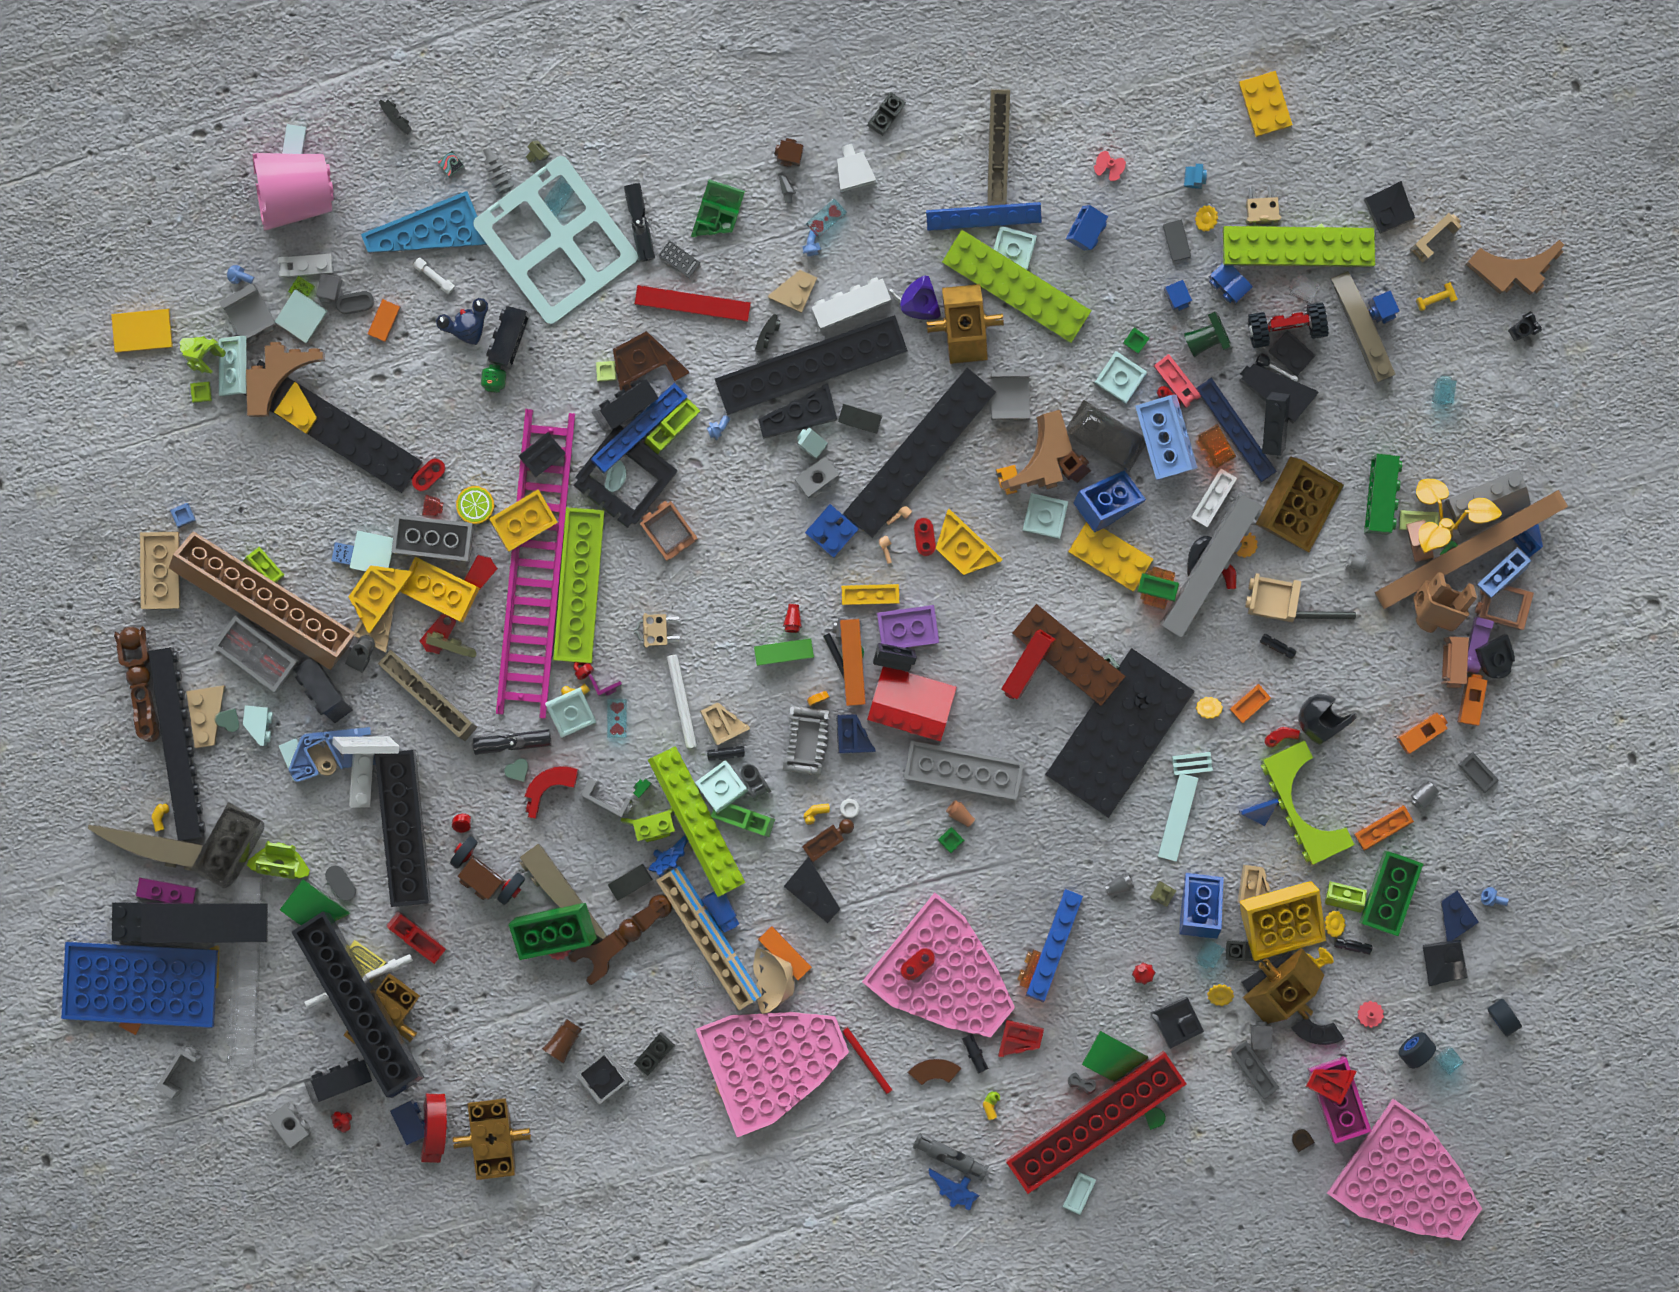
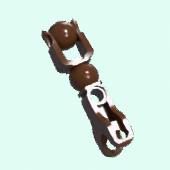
M143 626L140 630L136 627H127L120 634L115 631L114 637L117 643L119 663L128 669L126 680L130 685V689H132L131 699L135 730L140 739L147 742H155L160 738L161 733L152 694L148 689L150 687V684H148L150 672L146 666L150 662L148 654L150 650L146 640V629ZM141 646L142 658L127 662L125 649L133 651ZM140 690H144L146 695L143 699L139 700L137 694Z
M665 895L653 896L649 901L648 907L639 911L631 918L623 920L619 928L600 943H592L590 946L577 948L568 956V959L571 962H576L581 958H588L593 962L594 970L586 979L589 985H593L608 973L609 962L614 955L629 943L639 940L642 932L646 931L657 919L669 916L672 911V904Z

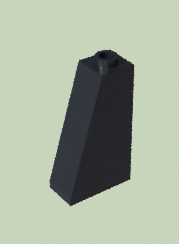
M1252 364L1251 367L1246 366L1240 373L1242 378L1239 381L1265 402L1271 392L1290 394L1288 420L1292 424L1319 393L1315 389L1255 364Z

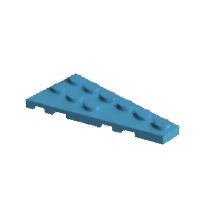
M467 191L361 234L368 253L487 245L474 227V220L478 216Z

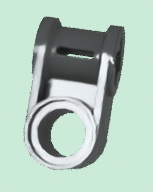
M362 635L352 647L345 664L363 673L375 647L374 639L369 635Z
M745 764L742 767L741 777L754 801L766 792H772L755 765ZM747 767H751L755 771L754 776L751 778H747L744 775V770Z

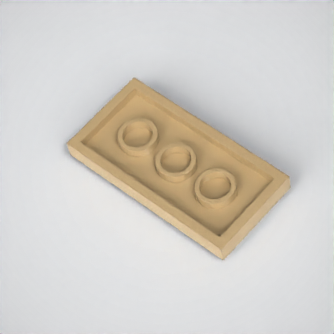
M140 532L141 609H180V575L169 569L173 554L180 547V532Z

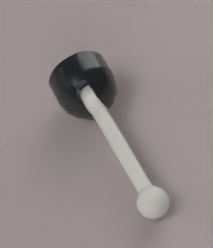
M1262 352L1254 363L1265 369L1270 367L1289 379L1298 381L1296 375L1292 376L1270 364V358Z

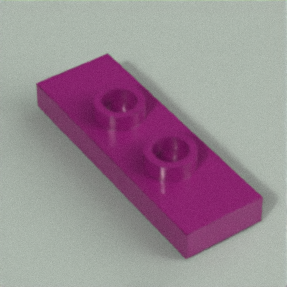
M139 877L136 897L162 902L194 903L197 888Z

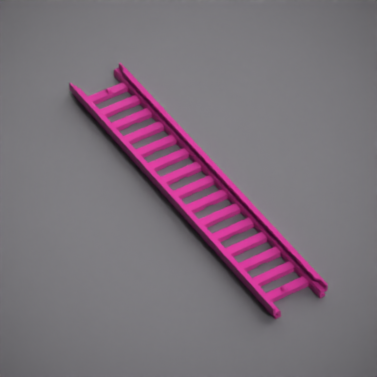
M525 409L521 453L532 445L530 444L531 433L546 434L549 432L550 435L566 436V446L561 447L566 454L564 456V466L551 465L544 471L545 473L563 474L562 485L526 482L527 471L530 470L520 460L517 501L525 497L526 490L536 491L538 489L542 492L561 493L560 504L547 503L552 512H559L558 523L546 529L557 531L556 542L528 540L514 548L511 552L496 714H504L505 699L539 702V718H546L547 707L545 703L548 702L575 413H569L567 428L532 425L533 410ZM520 547L555 550L554 561L519 558ZM518 566L554 569L553 580L517 577ZM516 585L552 588L551 600L515 596ZM514 604L550 607L549 619L513 615ZM512 624L548 626L547 638L513 635ZM511 642L546 645L545 657L510 654ZM509 661L544 664L543 676L508 673ZM507 680L542 683V693L537 695L506 692Z

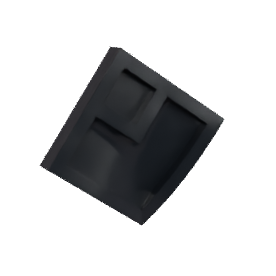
M1402 181L1364 199L1380 234L1416 218Z
M1461 940L1423 945L1429 987L1468 978Z
M1188 997L1150 1012L1169 1049L1204 1032Z

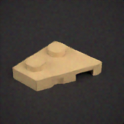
M799 270L769 294L768 298L802 313L817 277Z
M718 702L700 711L716 745L750 730L747 724L740 721Z
M1243 864L1238 903L1245 899L1270 893L1271 890L1269 883L1266 881L1264 868Z

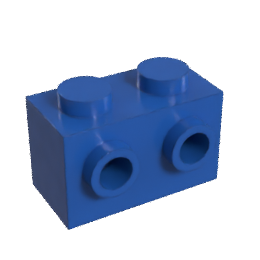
M1091 205L1082 206L1066 240L1084 251L1092 250L1098 243L1097 238L1100 232L1107 225L1106 220L1108 216Z
M1391 290L1372 298L1368 302L1370 306L1369 314L1372 320H1376L1377 323L1382 321L1383 324L1394 320L1396 314L1400 312Z

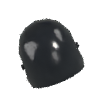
M1325 694L1309 697L1303 703L1298 715V723L1302 731L1318 745L1339 733L1357 718L1355 712L1345 717L1335 714L1331 707L1336 698Z

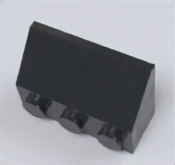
M506 306L505 310L502 309L499 316L500 326L495 328L492 337L495 339L493 346H489L486 353L489 362L508 369L512 368L530 317L527 311Z

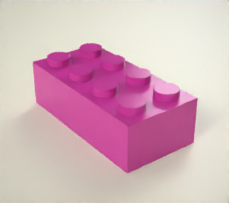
M1344 1056L1308 1068L1309 1075H1311L1314 1069L1351 1070L1348 1060ZM1354 1079L1341 1105L1316 1093L1333 1143L1336 1144L1372 1132Z

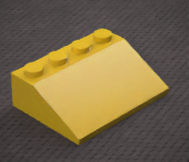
M1312 881L1239 901L1242 921L1254 961L1326 941L1320 890Z

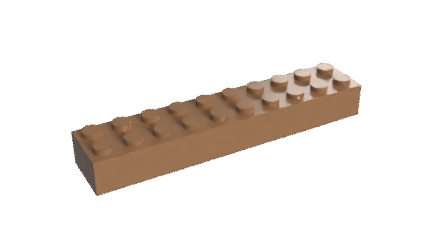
M194 531L173 554L169 565L170 570L326 668L332 670L350 647L355 632Z

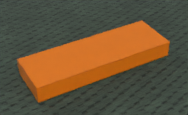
M1403 805L1354 835L1363 851L1414 821Z
M773 926L758 939L772 954L791 963L793 976L797 980L812 968Z

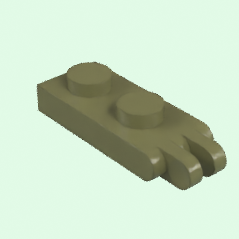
M438 632L427 633L425 639L427 644L471 658L477 655L474 648L462 644V641L459 639L451 638L449 640L443 638L444 635Z

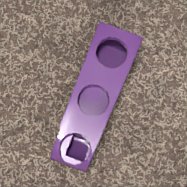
M1474 617L1468 642V672L1478 674L1481 666L1475 649L1488 642L1494 621Z

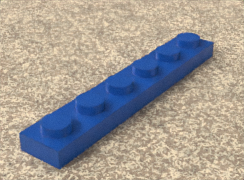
M1041 203L926 210L927 231L1042 223Z
M673 383L659 396V399L651 403L593 456L591 461L605 474L688 396Z
M1067 889L1064 890L1025 996L1041 1002L1045 1001L1082 901V895Z

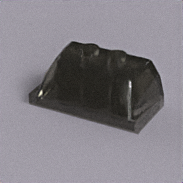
M1083 400L1066 428L1069 437L1128 473L1146 446L1144 436Z
M228 802L191 870L222 888L231 886L238 878L264 831L265 824L263 820Z

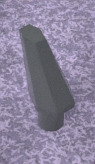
M779 175L781 190L785 194V203H792V196L796 192L785 175Z

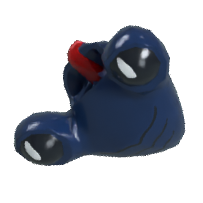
M477 298L473 300V311L472 309H461L455 316V321H452L450 316L446 314L439 315L436 319V325L441 331L451 333L465 343L477 345L482 336L488 303L484 298Z

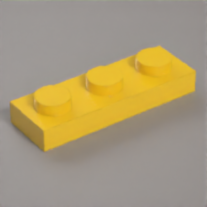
M899 584L841 586L842 605L899 604Z

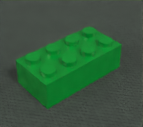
M1375 454L1371 458L1364 533L1388 535L1396 529L1397 519L1394 518V512L1398 510L1399 500L1396 499V492H1399L1401 483L1398 480V473L1402 471L1400 456Z
M1384 850L1359 923L1399 936L1424 863Z
M586 903L515 917L508 924L519 960L587 947L597 939Z

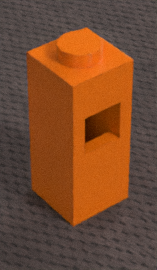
M1472 674L1471 677H1467V684H1464L1457 722L1479 726L1488 681L1484 680L1482 675Z
M1433 713L1398 736L1397 740L1406 754H1410L1448 729L1446 726L1448 722L1442 714Z

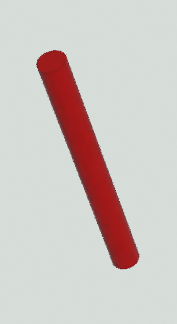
M848 1027L844 1029L842 1033L886 1094L891 1092L892 1088Z

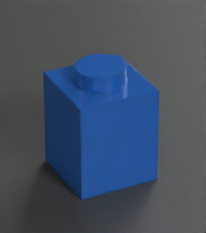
M1183 280L1164 288L1173 310L1178 308L1179 311H1182L1189 307L1192 299Z

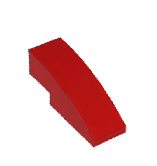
M399 910L386 925L389 930L433 964L437 962L446 950L443 945Z

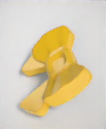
M1318 948L1320 955L1318 959L1313 958L1307 953L1319 969L1326 964H1333L1334 962L1332 955L1324 948Z

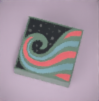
M453 150L437 161L449 178L464 167Z

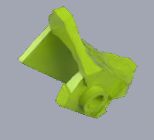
M204 336L183 338L179 342L182 355L188 361L187 365L193 371L198 370L201 373L211 374L213 371L202 360L204 355L208 351L214 356L224 357L226 354L225 350L213 338L211 340L206 339Z
M672 807L668 811L633 820L621 817L620 820L622 823L634 827L638 842L645 840L647 843L670 837L671 832H675L672 821L675 813Z
M267 841L265 847L252 856L247 863V867L258 874L289 879L307 877L310 871L302 857L295 851L296 847L294 845L288 846L280 842L275 844ZM280 860L284 865L275 864L274 862Z

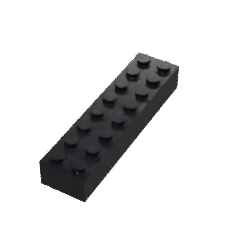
M404 750L391 754H375L390 906L399 907L431 903L416 750Z

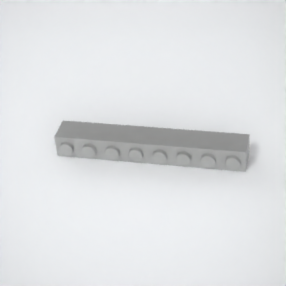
M1242 493L1238 494L1177 594L1175 602H1172L1160 624L1180 637L1188 634L1192 627L1190 625L1193 618L1196 619L1201 613L1202 609L1200 607L1203 602L1209 600L1212 594L1210 590L1220 582L1222 578L1220 574L1223 569H1227L1231 564L1232 559L1230 558L1233 553L1239 551L1242 545L1240 541L1250 533L1252 529L1250 525L1253 520H1257L1261 515L1262 505Z

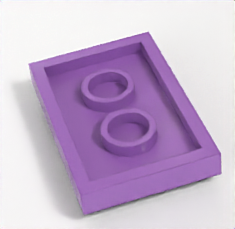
M934 605L877 613L880 638L883 644L908 648L939 643Z

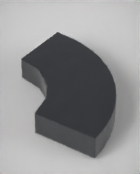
M1308 1018L1302 1019L1291 1027L1300 1038L1313 1044L1330 1045L1344 1039L1334 1022L1327 1025H1317Z

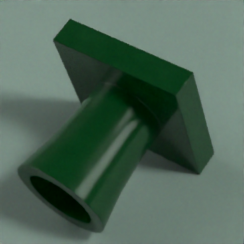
M1217 312L1208 314L1212 324L1183 333L1194 358L1221 343L1225 351L1233 348Z

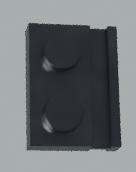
M1288 330L1268 351L1296 376L1316 356Z
M547 432L518 457L536 478L566 453L552 438L550 433Z

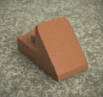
M1425 520L1406 524L1415 562L1434 558L1433 551L1424 553L1419 543V529L1426 523Z

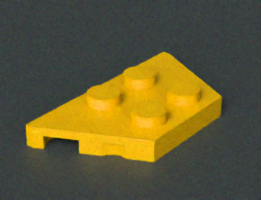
M950 509L947 510L936 550L962 575L1003 560Z
M372 565L366 570L348 597L368 633L371 634L412 575L411 571Z

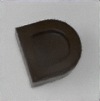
M1298 1129L1292 1134L1291 1140L1298 1153L1315 1143L1309 1132L1304 1129Z

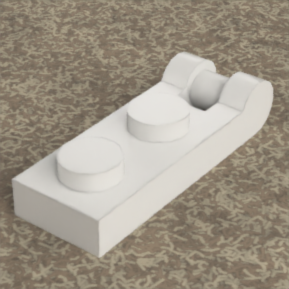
M331 253L277 258L278 264H280L279 277L333 273ZM293 263V270H288V264Z

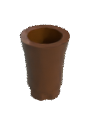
M566 1019L564 1024L559 1027L554 1036L542 1049L560 1062L565 1063L582 1029Z

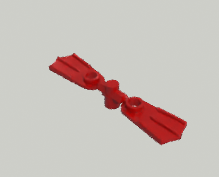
M477 555L464 581L481 589L498 568L491 557ZM444 613L440 615L419 640L426 652L440 654L442 648L426 643L427 633L438 632L444 635L443 638L448 639L456 624V619ZM446 617L451 619L450 624L444 623Z

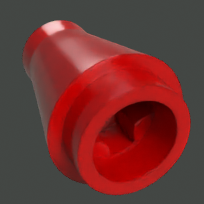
M788 604L783 624L785 632H800V628H802L799 611L800 605Z

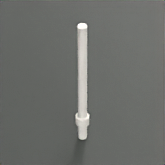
M410 954L398 960L393 959L387 965L367 973L366 976L370 981L390 971L399 970L401 966L412 962L413 959ZM325 992L304 1003L308 1009L328 1000L329 997Z

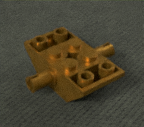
M980 284L942 288L945 318L943 320L926 321L927 333L941 331L947 333L950 364L988 360L986 329L990 326H1004V320H999L1003 319V313L995 315L984 314ZM963 319L970 322L967 327L960 325Z
M1300 948L1277 969L1269 959L1263 960L1267 967L1260 962L1259 968L1267 977L1242 998L1261 1020L1267 1022V1024L1287 1020L1296 1011H1298L1303 1019L1309 1018L1305 1011L1312 1016L1313 1010L1306 1003L1317 994L1324 974L1306 952Z
M389 973L375 992L400 1035L410 1043L414 1039L413 1037L417 1035V1032L405 1025L404 1019L412 1010L420 995ZM347 1030L343 1036L355 1044Z
M506 1098L467 1103L471 1133L467 1136L453 1137L454 1149L465 1147L473 1149L476 1180L514 1176L515 1156L513 1144L514 1141L531 1140V1134H528L530 1133V1127L517 1130L511 1128ZM490 1133L493 1137L497 1138L493 1143L488 1140Z

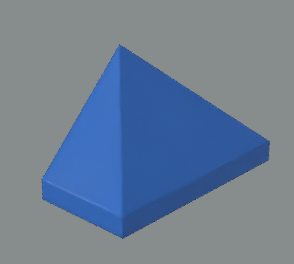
M1538 524L1512 538L1529 558L1543 547Z
M1275 798L1240 810L1239 812L1240 815L1265 826L1279 802Z

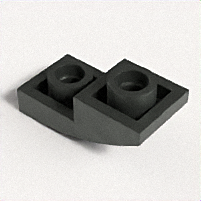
M890 92L867 126L883 136L906 102Z
M380 99L379 104L386 116L397 128L408 135L412 128L408 125L409 121L401 116L396 118L399 113L396 109L397 105L389 100L384 102Z
M773 314L764 325L756 343V352L763 353L764 348H768L769 337H766L767 334L774 335L775 331L779 332L781 320H777L778 315Z
M843 404L838 422L877 434L883 415Z
M642 863L610 882L608 887L618 901L653 879Z
M1227 941L1226 960L1254 961L1249 943L1247 941ZM1260 959L1255 962H1264V959Z
M660 1032L634 1064L649 1076L675 1044Z

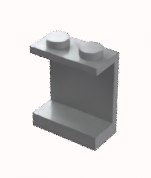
M253 283L219 302L226 311L238 335L246 336V343L248 345L257 341L259 335L263 333L264 335L270 334L275 330L274 327L277 326Z
M996 369L995 373H991V388L996 391L995 395L991 398V420H1030V372H1026V369H1014V372H1007V369Z
M589 778L581 793L583 797L620 817H623L625 814L629 815L633 804H631L632 799L627 798L621 810H618L592 795L599 781Z
M185 1046L179 1049L155 1089L171 1099L177 1097L182 1089L170 1082V1079L184 1056L196 1062L202 1058L199 1054L200 1051L193 1046Z

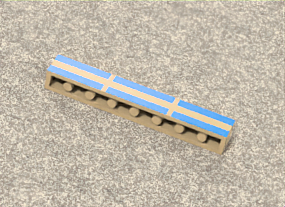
M678 866L657 879L656 881L738 1010L743 1009L761 997L760 991L681 867Z

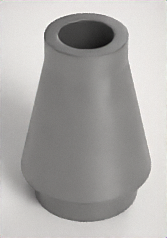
M1123 873L1105 885L1109 896L1129 892L1135 887L1129 873L1126 875Z

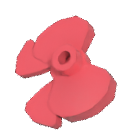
M1102 151L1096 159L1094 171L1100 176L1108 168L1110 169L1109 180L1116 181L1120 179L1119 175L1123 173L1126 162L1124 158L1114 159L1110 157L1107 151Z

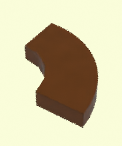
M929 1059L914 1065L907 1073L921 1085L935 1078L943 1079L950 1083L961 1070V1067L945 1059Z

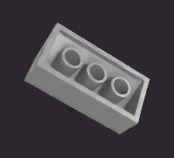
M1519 469L1445 500L1455 523L1466 510H1469V502L1476 498H1486L1492 501L1502 512V516L1498 519L1531 505L1528 489ZM1467 514L1458 525V531L1461 536L1491 522L1483 524L1473 523L1469 520V514Z

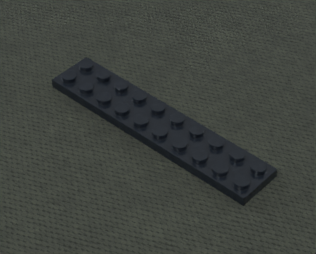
M893 315L715 378V382L726 413L730 415L908 352L896 316Z
M259 360L256 366H263V369H265V362ZM289 377L280 384L275 392L270 406L272 413H274L295 382ZM298 384L317 416V420L307 434L400 493H403L422 461Z
M967 367L843 514L873 538L995 395L996 391Z

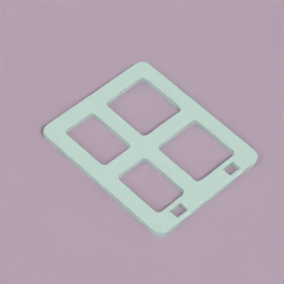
M564 156L556 157L476 217L473 223L475 229L545 322L549 324L558 321L638 259L635 249ZM548 170L552 176L542 182L539 176ZM558 175H562L586 206V210L565 226L560 224L538 194L542 187ZM526 201L549 230L551 236L523 258L516 260L494 232L492 225ZM501 206L504 212L495 218L491 212ZM594 221L598 222L621 254L618 259L600 272L593 268L573 241V237ZM557 248H562L585 278V283L555 306H550L528 277L527 271Z

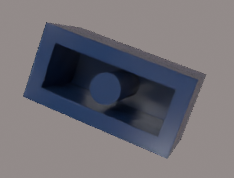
M412 1099L390 1110L406 1146L424 1137L425 1119L423 1120L420 1115L422 1110L418 1102L414 1103Z

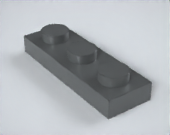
M1246 1040L1230 1051L1263 1099L1279 1089L1277 1083Z

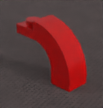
M559 766L547 769L537 775L529 784L524 796L532 798L531 802L528 801L526 813H529L528 817L537 819L542 795L548 788L554 785L575 788L579 769Z
M426 1094L423 1106L425 1132L421 1162L440 1163L446 1143L445 1094Z

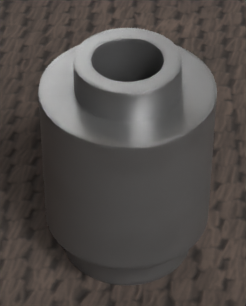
M1427 781L1410 795L1412 797L1411 803L1417 809L1420 807L1425 809L1437 797L1436 794L1439 791L1430 781Z

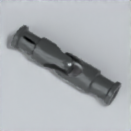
M921 1133L918 1134L912 1147L913 1149L917 1148L926 1152L927 1156L965 1174L970 1173L983 1181L989 1168L988 1165H982L974 1161V1158L941 1142L923 1137Z

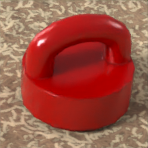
M575 662L573 665L576 671L575 676L578 680L587 678L594 671L590 663Z
M466 813L454 816L452 819L453 830L459 833L469 831L471 828V816Z

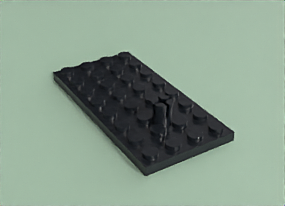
M1132 648L1119 665V671L1126 677L1102 706L1094 701L1045 773L1050 779L1108 818L1195 692Z

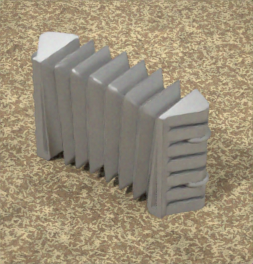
M791 706L789 717L793 720L790 723L793 726L790 729L793 733L790 736L793 739L789 741L791 745L788 746L790 750L786 751L788 756L784 759L783 771L821 775L822 765L820 761L824 760L821 755L826 754L822 749L827 747L825 741L828 738L825 735L829 733L825 729L828 726L825 721L828 720L829 710Z

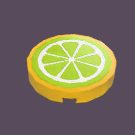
M470 486L458 495L456 509L464 521L480 524L492 516L494 499L485 488Z

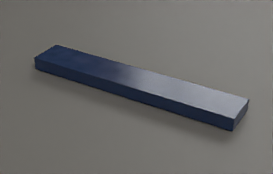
M1212 377L1198 386L1196 389L1200 393L1201 398L1260 483L1276 473V469L1267 456L1262 453V449Z

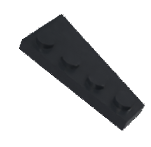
M828 383L815 391L807 393L800 399L794 400L790 404L759 418L758 421L763 439L837 421Z

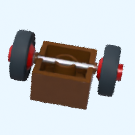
M468 837L463 844L460 843L453 851L455 854L450 860V864L457 869L469 860L458 875L461 879L459 882L466 888L472 887L475 889L476 892L474 894L482 900L492 899L499 888L503 886L497 900L506 905L512 897L515 899L522 890L520 886L525 881V877L520 873H516L512 879L504 880L472 855L478 842L473 837Z

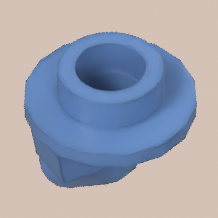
M810 230L807 245L802 246L803 254L807 253V257L818 255V251L821 250L819 243H814L817 235L815 230Z
M238 265L231 266L227 272V278L233 284H238L242 280L252 284L254 277L244 273L245 269Z
M724 415L719 425L717 422L709 423L710 427H707L711 438L714 437L715 440H718L722 436L721 432L724 431L730 421L728 416Z
M1492 887L1486 888L1481 894V902L1487 906H1494V903L1507 906L1509 899L1496 896L1497 890Z

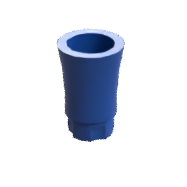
M715 891L701 899L724 933L739 925L727 893L717 897Z

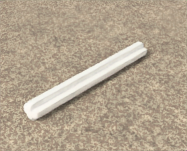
M670 655L667 657L686 747L688 749L696 747V740L677 655Z

